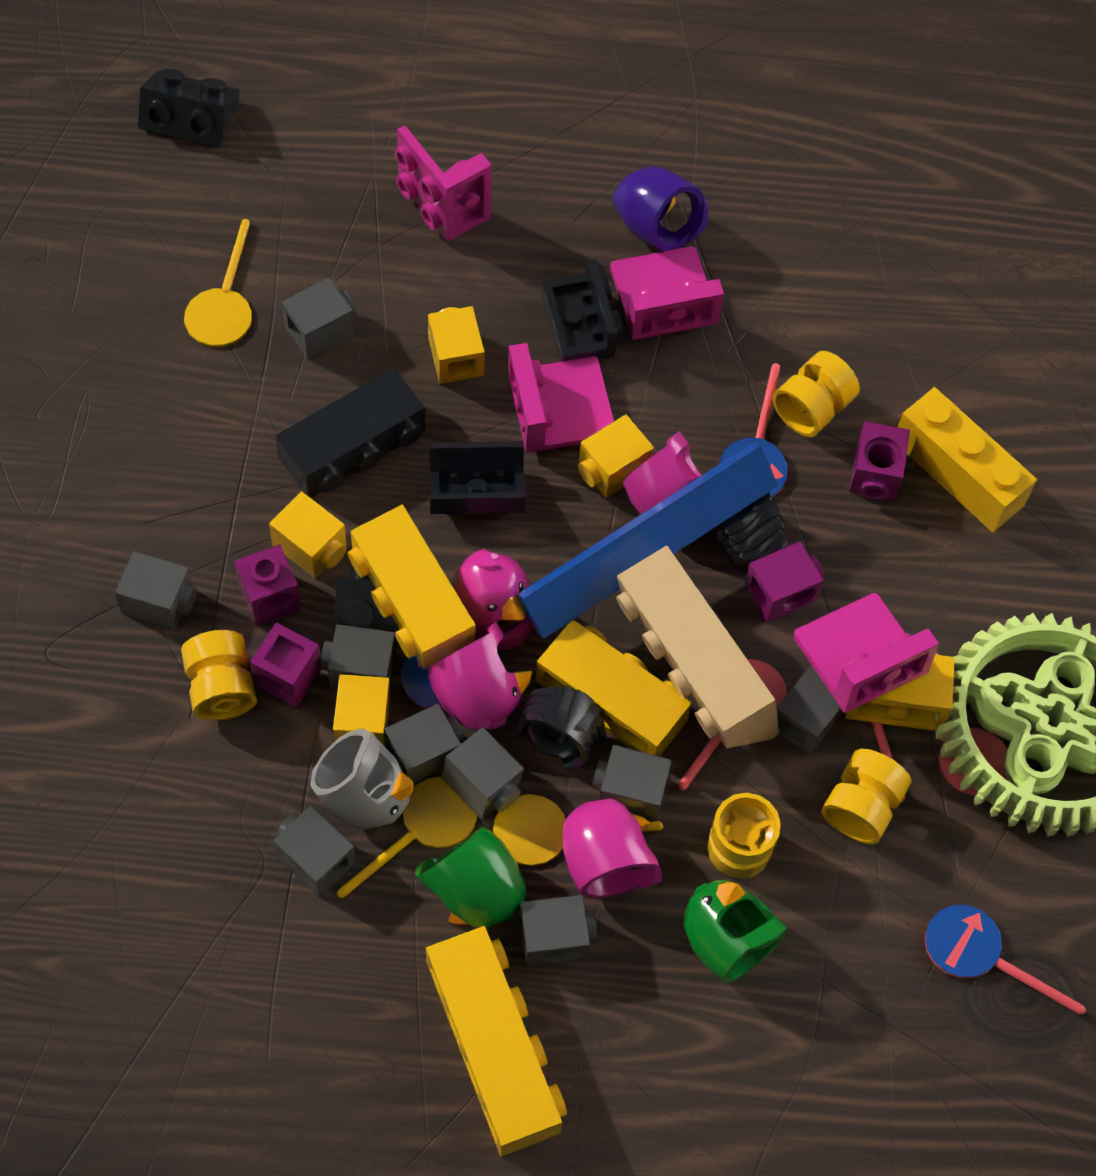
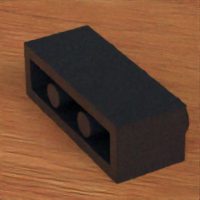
M392 368L275 435L278 458L308 497L312 498L320 492L328 493L336 489L343 482L344 478L360 469H370L379 463L385 454L399 446L407 447L417 441L422 433L426 431L425 407L396 369Z

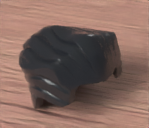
M769 492L713 528L714 546L737 569L748 571L751 562L788 546L781 512L776 501L772 500Z
M559 686L545 687L532 691L527 697L516 728V734L521 738L526 734L538 752L561 758L563 761L562 767L568 771L575 770L589 761L594 751L605 739L606 731L603 717L598 715L601 710L593 703V699L581 690H575L569 686L563 688Z

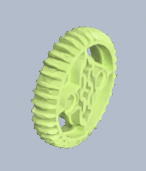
M1034 613L1026 616L1022 623L1014 615L1007 620L1004 626L997 621L990 626L987 632L981 630L975 634L971 642L968 641L962 645L958 652L959 655L953 656L955 661L952 711L948 721L937 728L935 739L946 741L940 750V757L955 758L948 768L949 774L962 773L965 776L960 783V791L968 790L971 787L978 791L974 797V805L981 804L986 799L993 805L990 809L991 817L998 816L1001 811L1009 814V827L1015 826L1020 819L1025 820L1028 834L1035 832L1040 824H1043L1047 837L1054 836L1059 831L1060 826L1066 836L1069 837L1075 835L1079 827L1086 834L1096 829V796L1078 801H1060L1036 795L1047 793L1054 789L1063 778L1067 766L1084 773H1096V708L1090 706L1095 688L1096 637L1090 634V623L1083 625L1080 630L1074 628L1071 616L1064 619L1061 625H1057L1053 613L1045 616L1041 624ZM1023 650H1041L1059 654L1043 662L1036 673L1034 681L1009 672L1001 673L985 680L976 677L993 659L1007 653ZM1057 677L1067 679L1073 688L1062 685ZM967 702L971 704L978 722L984 729L1011 741L1004 763L1007 780L994 770L979 751L967 721ZM934 712V719H936L938 712ZM1029 758L1037 761L1042 766L1043 772L1030 768L1026 759Z

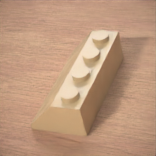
M668 546L663 547L617 575L621 594L616 596V600L630 622L638 618L646 630L642 634V638L647 648L656 660L664 656L673 670L668 673L673 686L683 699L688 696L692 697L700 709L695 712V716L710 739L717 735L726 749L771 740L779 735L775 698Z

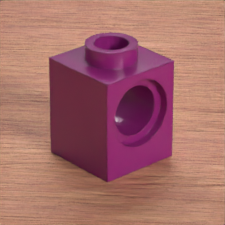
M863 422L856 444L849 492L862 494L864 497L872 500H895L904 476L910 435L909 429ZM871 462H880L887 468L876 467Z
M800 541L751 562L744 585L766 623L816 602L824 581V572L818 559L814 555H808Z
M280 544L234 561L239 587L256 626L301 610L298 585Z
M275 623L250 661L254 685L297 708L321 672L319 644Z

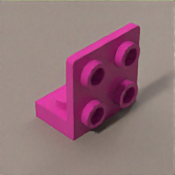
M405 125L397 129V148L394 150L399 175L396 176L397 186L407 200L413 199L418 205L425 224L431 230L437 229L445 241L449 242L491 219L492 165L482 153L467 161L462 160L455 163L448 171L443 173Z
M694 246L611 262L610 272L631 340L719 324L724 292L719 279L706 280L697 249Z
M527 343L509 346L508 378L526 453L580 445L583 440L614 422L597 357L540 365L538 359L531 360Z
M876 593L867 595L797 628L793 636L795 642L844 713L927 674L939 646V642L929 628L912 636L909 633H905Z

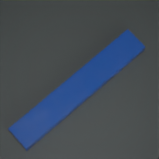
M751 443L518 593L517 595L536 633L546 638L618 591L620 587L617 575L665 546H668L671 552L675 554L778 487L761 445Z

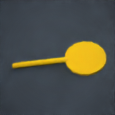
M243 219L222 289L213 288L199 293L189 302L185 310L184 324L188 334L202 345L226 347L235 344L246 336L251 327L252 311L247 300L239 293L231 290L250 226L248 219Z
M441 777L428 778L414 786V791L410 794V802L403 811L404 825L408 832L337 891V896L339 898L346 897L414 839L423 846L435 849L454 847L466 839L474 830L478 815Z
M533 794L518 796L514 803L506 810L497 813L493 833L504 842L518 865L528 867L544 865L556 858L563 849V824L566 818L558 805L546 797ZM649 821L651 824L642 832L661 831L663 824L660 821Z

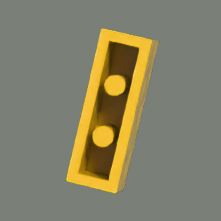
M932 388L902 413L898 428L910 430L907 455L992 533L1025 506L1037 479L937 388Z
M403 504L350 531L352 550L347 552L349 559L359 577L362 578L368 575L373 583L375 590L371 591V595L382 616L386 618L391 615L400 630L395 632V636L407 658L416 656L424 670L475 641L474 621Z
M575 620L570 621L537 661L535 679L537 683L544 688L558 686L563 688L569 686L586 693L593 699V703L600 708L601 712L598 715L603 717L605 731L632 750L660 757L688 722L692 702L687 697L683 699L676 691L672 682H662L649 673L646 665L639 658L630 653L622 654L609 645L606 637L592 626L583 627Z

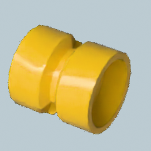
M819 351L799 369L798 375L790 377L773 393L772 400L779 417L787 426L804 437H814L833 420L835 413L842 411L858 396L860 386L854 371L845 361L829 351Z
M214 630L194 636L183 644L181 653L185 674L188 679L192 680L190 682L189 694L195 717L210 721L225 720L247 713L255 707L257 697L251 673L246 670L249 666V659L242 634L231 630Z
M870 749L855 750L841 775L843 783L835 785L821 812L824 819L841 834L855 841L872 845L878 843L893 817L890 808H898L912 780L908 772L888 756Z
M751 793L735 794L722 802L716 811L707 844L710 861L718 871L728 877L744 879L754 877L764 870L771 859L773 849L780 834L781 822L774 806L760 795Z

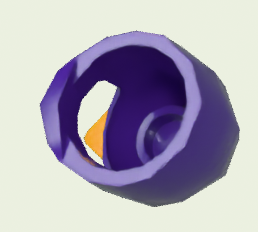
M656 166L643 167L625 176L613 193L612 202L629 232L660 250H674L695 240L707 226L709 207L701 190L666 168ZM684 192L689 196L692 210L690 217L680 229L670 231L662 227L661 222L664 216L674 207L676 203L675 196Z

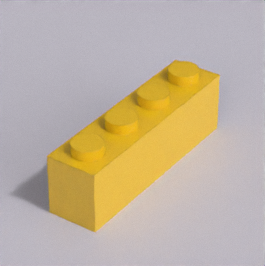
M482 926L426 947V963L500 1157L559 1135L562 1127L560 1117L567 1115L565 1102L557 1084L547 1085L541 1067L548 1064L547 1058L537 1034L531 1037L527 1034L521 1019L528 1016L527 1007L519 987L509 988L503 970L509 968V963L499 938L491 941L486 927Z

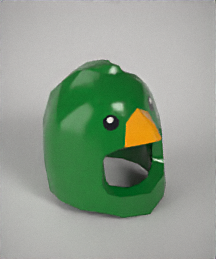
M485 826L472 833L442 857L429 858L416 867L415 875L423 885L434 892L451 912L448 922L456 925L469 924L474 928L482 926L489 928L503 921H511L520 910V903L524 902L527 893L524 878L515 858L504 842Z
M716 880L697 887L684 911L683 925L692 950L707 969L727 984L741 978L762 962L778 946L787 932L786 925L758 897L743 889L739 884L728 880Z

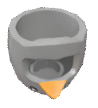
M365 729L352 730L339 737L320 757L312 770L310 782L311 788L329 811L343 822L363 829L379 828L380 826L396 822V819L408 806L410 794L414 791L413 781L403 773L395 757L372 732Z

